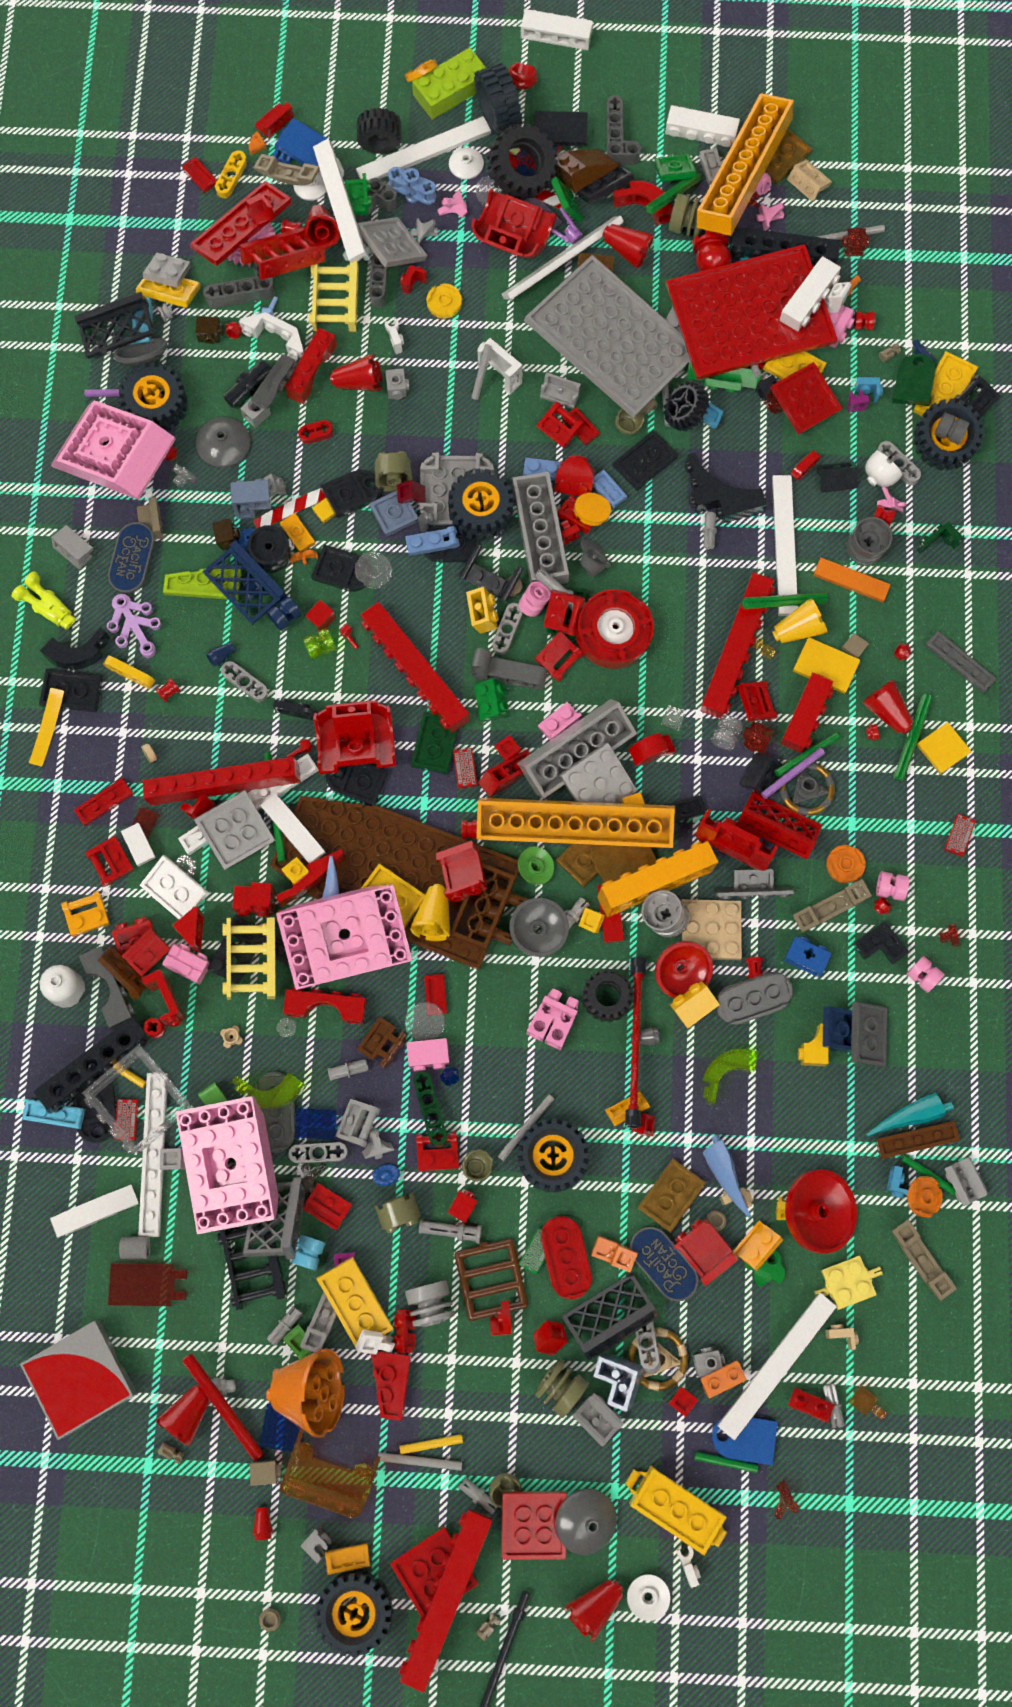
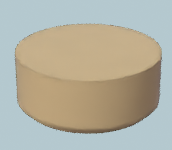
M149 744L141 746L144 755L150 763L157 760L156 754Z

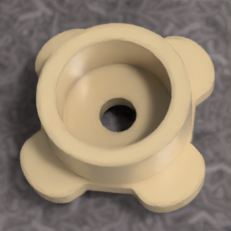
M238 1026L221 1030L220 1035L223 1037L224 1047L230 1048L231 1045H240L243 1039L239 1035L240 1028Z

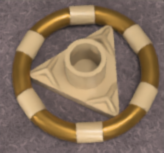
M655 1328L656 1336L669 1338L675 1343L681 1357L680 1362L658 1343L661 1368L656 1373L680 1365L670 1380L661 1383L647 1380L646 1377L656 1373L649 1374L643 1370L640 1384L645 1388L661 1391L672 1388L684 1377L688 1367V1352L683 1341L674 1332L664 1328ZM637 1338L632 1341L628 1351V1360L636 1363L635 1356L638 1349ZM648 1338L647 1348L653 1344L652 1339ZM647 1354L649 1357L648 1365L653 1366L654 1361L651 1354Z

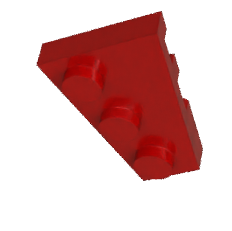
M380 1351L377 1354H370L377 1386L380 1416L384 1419L403 1421L412 1356Z

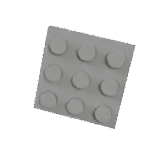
M398 217L357 224L361 237L385 268L425 261L428 256Z
M607 742L559 774L576 802L620 803L622 798L630 796L637 791Z
M246 790L194 819L224 870L275 841Z

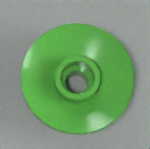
M529 847L520 854L518 869L521 876L527 882L541 885L551 879L554 873V863L546 850L540 847Z

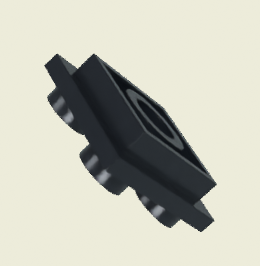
M223 938L207 970L227 979V939ZM231 953V957L237 959L236 965H250L255 956V953ZM231 973V982L240 984L245 973Z

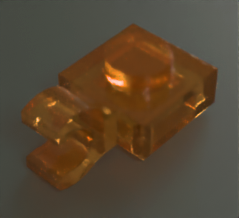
M859 1385L848 1401L865 1416L869 1411L880 1420H883L887 1415L883 1409L875 1404L878 1398L862 1385Z

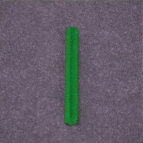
M696 173V178L683 179L647 204L646 213L654 214L674 200L678 193L682 194L700 182L701 174Z
M826 593L745 597L741 603L744 609L797 606L802 605L811 598L815 604H825L828 598Z
M924 694L921 697L911 725L912 728L909 731L893 776L895 780L903 781L905 779L933 700L931 695Z

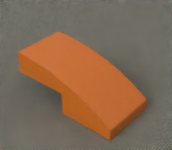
M598 1235L591 1252V1256L609 1262L612 1266L627 1272H631L638 1255L636 1251Z

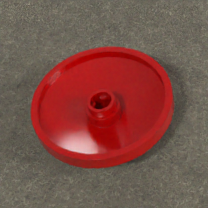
M811 1170L805 1172L793 1182L787 1194L785 1204L786 1222L793 1238L804 1249L819 1254L836 1252L848 1243L856 1227L857 1206L853 1192L847 1182L832 1171Z

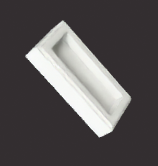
M139 823L121 831L137 866L156 858Z

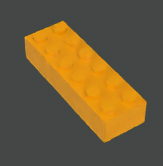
M699 841L693 844L691 849L686 851L684 849L678 850L673 853L674 856L668 859L666 856L662 857L654 865H643L638 868V872L633 874L627 872L621 875V879L617 881L612 879L603 883L597 898L607 918L644 902L653 892L659 890L670 891L711 873L718 864V860L709 842L702 843Z

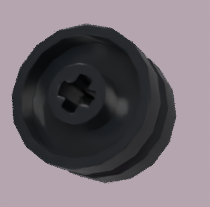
M264 525L251 533L248 539V551L250 556L266 573L278 572L288 565L291 557V548L286 534L280 528L273 525Z

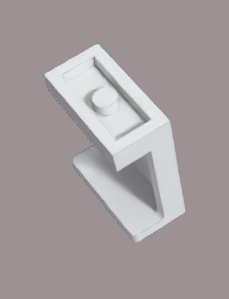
M489 338L478 347V368L485 344L491 345L488 364L505 377V391L511 395L522 384V364Z

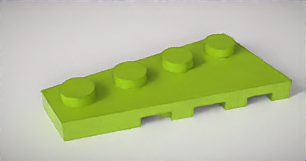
M199 569L200 571L196 572L186 571L165 575L164 595L227 599L203 574L205 569ZM214 569L209 574L212 577L221 578V569ZM224 569V578H234L235 569ZM238 569L237 578H241L242 570ZM224 582V590H233L234 582ZM237 582L236 591H240L241 582ZM236 594V600H239L238 594Z

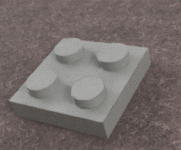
M156 253L144 270L143 279L177 288L190 269V261Z

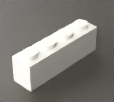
M525 9L521 24V38L588 50L592 36L593 21Z
M671 105L665 134L702 141L708 144L722 145L723 147H732L736 139L740 119Z
M822 256L782 310L780 321L796 331H799L802 326L805 327L810 320L809 316L811 313H816L821 304L819 302L822 298L825 300L829 295L830 287L838 283L841 277L839 275L841 267Z

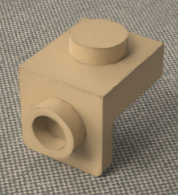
M744 1187L740 1188L747 1208L752 1207L753 1197L750 1191L745 1190ZM723 1191L724 1196L720 1197L722 1205H726L732 1202V1200Z
M843 1324L831 1325V1329L825 1330L826 1338L847 1337L848 1349L856 1350V1345H858L859 1341L858 1334L854 1332V1328H843Z

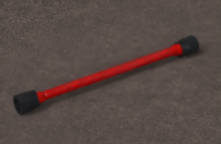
M633 957L630 960V974L633 975L634 1001L630 1079L631 1096L629 1108L625 1110V1127L632 1129L641 1128V1111H639L637 1104L639 1080L641 981L643 976L646 975V958Z

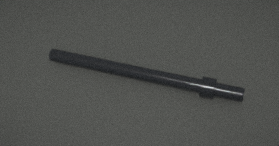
M522 1591L517 1607H514L511 1616L513 1618L479 1707H489L518 1626L526 1614L524 1610L530 1597V1593Z

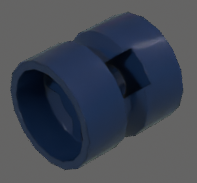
M288 596L279 602L278 607L274 606L266 612L270 620L280 631L290 625V621L294 622L302 616L298 606Z

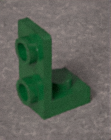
M949 522L943 526L940 524L934 529V534L930 537L928 535L919 542L920 547L917 551L919 553L923 552L940 537L943 538L948 546L955 549L960 545L964 537Z

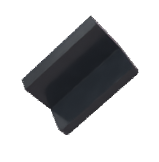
M853 461L817 465L821 492L856 489L858 487V467Z
M756 752L739 784L742 787L752 788L761 795L764 790L774 783L777 777L775 770L783 764L772 754Z

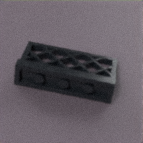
M142 292L75 315V321L79 325L85 354L88 359L155 335L148 309L149 303ZM144 310L141 318L134 316L137 311ZM126 315L128 318L124 325L119 323L120 317ZM132 319L138 321L134 329L128 327ZM111 322L108 330L101 328L104 323ZM142 324L148 326L149 331L138 332ZM116 325L122 327L118 335L111 333ZM92 327L95 328L91 336L86 335L85 330ZM126 330L131 331L132 333L129 338H122ZM99 331L105 333L101 341L95 339ZM109 336L114 337L115 340L112 344H105ZM92 342L99 344L96 350L90 352L89 348Z
M633 1273L564 1314L562 1318L585 1357L590 1361L659 1318V1315ZM630 1281L635 1285L633 1293L623 1291L624 1285ZM611 1293L617 1294L615 1304L605 1302L606 1297ZM621 1296L632 1297L629 1307L619 1305ZM635 1298L643 1299L647 1304L640 1309L633 1308ZM591 1305H600L598 1315L588 1313ZM604 1306L614 1308L611 1318L601 1316ZM617 1310L628 1311L627 1317L622 1320L615 1319ZM575 1315L582 1316L580 1326L571 1324L569 1319ZM586 1317L596 1319L594 1329L584 1327ZM600 1320L610 1322L609 1328L605 1331L598 1330ZM582 1331L591 1332V1339L583 1344L580 1339Z

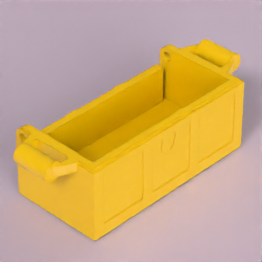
M650 1466L647 1472L633 1469L625 1483L633 1494L629 1501L631 1507L704 1556L710 1545L720 1546L727 1534V1531L722 1526L727 1517L722 1512L717 1511L677 1482L656 1470L653 1466ZM641 1474L644 1477L636 1491H634L632 1488Z

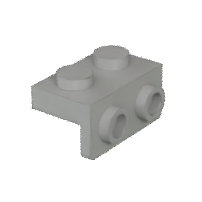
M970 1157L945 1168L946 1178L952 1183L956 1198L962 1203L963 1207L988 1195V1191Z
M595 1393L590 1395L572 1415L601 1446H604L624 1424L619 1414L612 1411L606 1405L605 1400Z

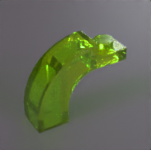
M733 1049L715 1058L707 1067L701 1083L709 1084L708 1087L705 1086L703 1098L706 1099L705 1104H715L719 1082L725 1073L733 1070L753 1073L755 1071L758 1051Z
M289 1072L277 1087L267 1091L255 1089L237 1075L232 1081L236 1085L234 1088L243 1096L247 1093L246 1097L254 1096L260 1109L264 1110L279 1109L291 1104L307 1087Z

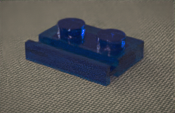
M296 1108L294 1138L335 1140L337 1110Z

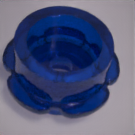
M445 1068L440 1074V1080L447 1086L455 1085L459 1080V1072L456 1068Z

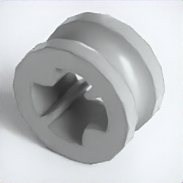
M163 303L162 307H157L164 322H166L167 318L172 319V315L165 303Z

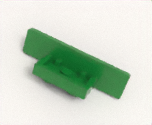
M689 361L687 378L696 380L691 361ZM741 368L699 380L704 381V385L712 390L725 388V391L736 392V390L740 391L741 387L756 389L757 384L760 382L761 374L754 376L752 369Z

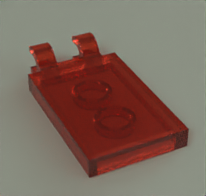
M111 1263L108 1305L171 1306L172 1300H186V1292H174L175 1279H187L188 1271L173 1270L174 1264Z

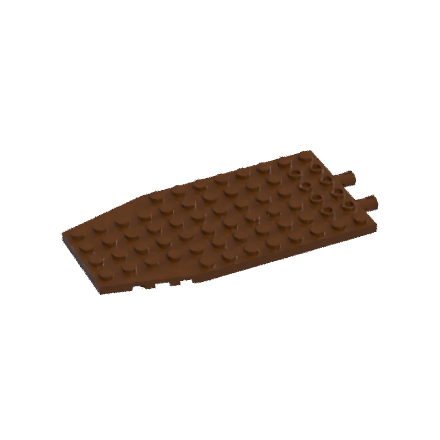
M300 796L293 812L296 818L326 852L320 858L342 849L345 858L335 868L339 894L361 889L379 863L423 894H426L428 888L434 884H441L446 888L442 865L437 861L436 853L469 842L380 806H366L358 803L351 804L344 803L343 801H328L321 798ZM283 834L286 861L283 863L278 862L276 850L270 867L288 880L281 870L296 857L305 867L309 863ZM475 844L479 848L487 890L482 891L478 895L464 897L463 900L458 902H451L448 899L450 936H447L446 940L429 941L426 940V936L421 934L420 938L415 936L410 928L416 914L406 926L405 933L408 943L479 971L491 941L495 939L508 946L512 943L510 933L498 929V924L506 905L511 904L518 907L521 903L529 900V898L513 893V887L520 873L518 860ZM326 878L309 890L307 894L315 900L321 899L325 889Z

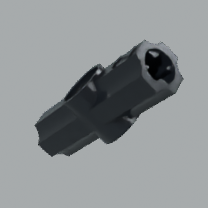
M261 360L248 373L243 372L237 378L236 384L223 395L224 400L229 406L236 408L248 396L255 394L272 368L266 361Z

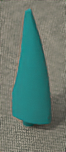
M935 1092L894 1112L866 1135L869 1137L895 1128L932 1122L943 1118L947 1111L953 1110L952 1102L942 1104Z

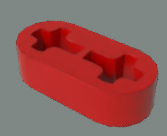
M327 420L304 425L298 431L299 439L304 444L328 439L333 434L332 425ZM326 427L327 432H323L322 428ZM305 432L309 433V437L305 436Z
M813 450L792 470L791 475L797 481L800 480L819 462L821 455Z

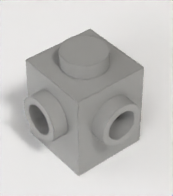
M404 368L385 370L389 399L399 400L407 397L406 390L410 389L409 380L404 377Z
M713 1347L703 1348L701 1353L692 1355L698 1377L705 1376L726 1366L724 1355L719 1354V1350H713Z

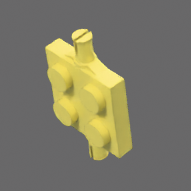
M857 1256L821 1270L825 1280V1288L814 1291L815 1295L818 1293H822L824 1296L829 1295L837 1306V1310L876 1296L877 1294L872 1285V1278L883 1275V1273L880 1271V1267L868 1271L861 1257Z

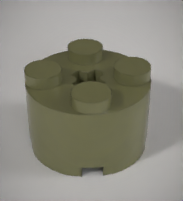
M381 452L378 454L374 467L375 483L379 489L382 487L384 491L393 493L397 491V484L412 480L411 460L406 452Z
M413 1192L409 1193L408 1198L404 1194L385 1201L381 1208L379 1204L374 1206L382 1230H386L387 1234L399 1230L402 1224L406 1223V1226L416 1224L419 1221V1217H421Z

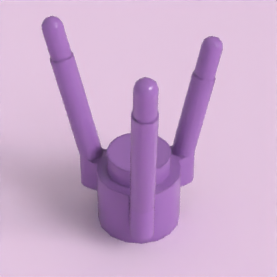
M560 207V211L570 226L564 231L565 236L554 228L552 233L563 239L566 244L569 242L575 244L582 238L583 234L574 225L569 215Z

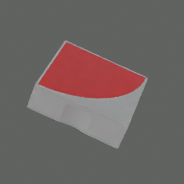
M100 1320L91 1322L20 1364L57 1440L66 1438L105 1412L115 1409L138 1395L125 1368L117 1359L114 1346Z

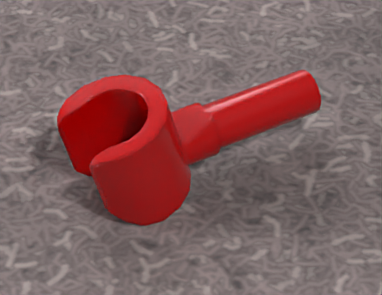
M344 624L340 628V635L346 638L355 650L358 649V645L349 635L353 631L352 628Z
M308 739L300 741L301 748L286 755L287 758L301 753H309L312 749L311 742Z

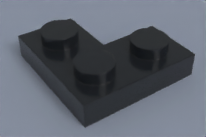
M886 921L853 943V946L864 960L878 950H881L893 965L909 953Z

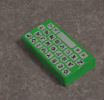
M539 1228L519 1263L520 1266L536 1275L545 1260L540 1239L541 1229Z

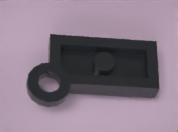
M287 699L274 700L273 708L276 713L311 721L314 713L318 714L316 710L310 709V705L305 703H299L298 705Z

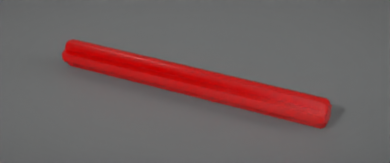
M187 1355L182 1360L183 1364L252 1460L257 1461L263 1455L261 1448L194 1355Z

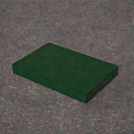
M423 712L410 766L448 775L459 728L451 733L448 728L445 730L442 727L438 715Z

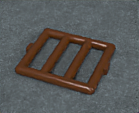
M513 1239L489 1244L483 1242L479 1243V1246L455 1252L454 1256L464 1303L470 1321L491 1316L497 1318V1310H501V1306L475 1312L472 1299L517 1289L519 1301L510 1303V1312L528 1307ZM504 1248L508 1249L510 1258L508 1261L469 1270L465 1268L463 1259L465 1257ZM512 1268L515 1281L470 1291L468 1278Z

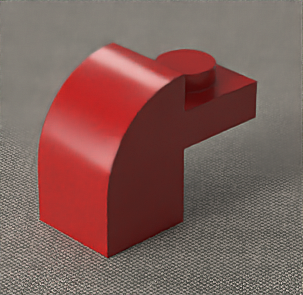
M661 733L648 736L629 748L636 766L649 764L658 757L672 755L676 752L669 735H661Z

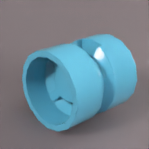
M300 1235L297 1243L299 1250L296 1251L295 1259H292L291 1263L316 1271L320 1261L318 1255L323 1253L326 1243Z

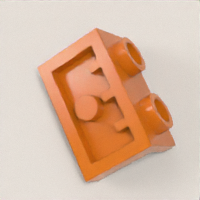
M734 1361L701 1377L700 1380L703 1384L704 1393L710 1399L747 1379L739 1362Z

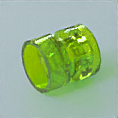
M327 628L317 631L315 636L310 634L302 638L311 660L321 657L323 652L328 654L336 650ZM323 641L324 644L319 646L318 642Z

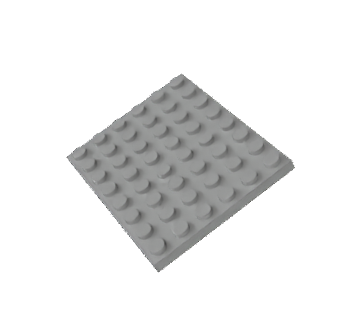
M593 255L526 315L524 319L532 329L632 418H635L690 361L682 334Z

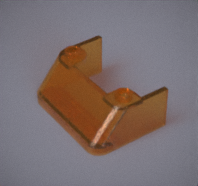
M300 1429L280 1485V1491L289 1497L347 1517H359L372 1488L381 1457L376 1456L372 1467L361 1463L355 1465L353 1470L314 1458L312 1447L307 1443L300 1442L304 1430Z

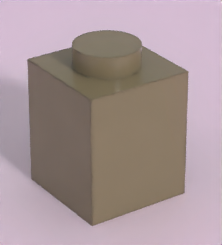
M278 1460L255 1461L249 1464L250 1486L276 1484L279 1482V1478L282 1477L281 1464L278 1465Z

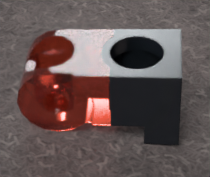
M771 375L759 382L755 391L769 411L778 414L783 409L770 389L777 382L774 375Z

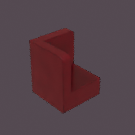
M413 480L397 484L398 503L405 504L411 501L426 503L425 486Z

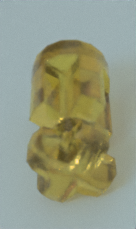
M758 639L753 647L755 649L760 648V653L770 660L776 651L768 644L763 645V640Z

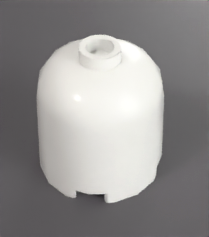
M55 965L46 969L39 981L43 996L54 1005L62 1008L72 1007L77 1004L83 992H85V982L82 976L75 970L63 965Z

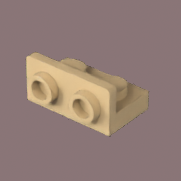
M808 160L794 165L787 179L811 201L815 200L818 193L828 188L832 182Z

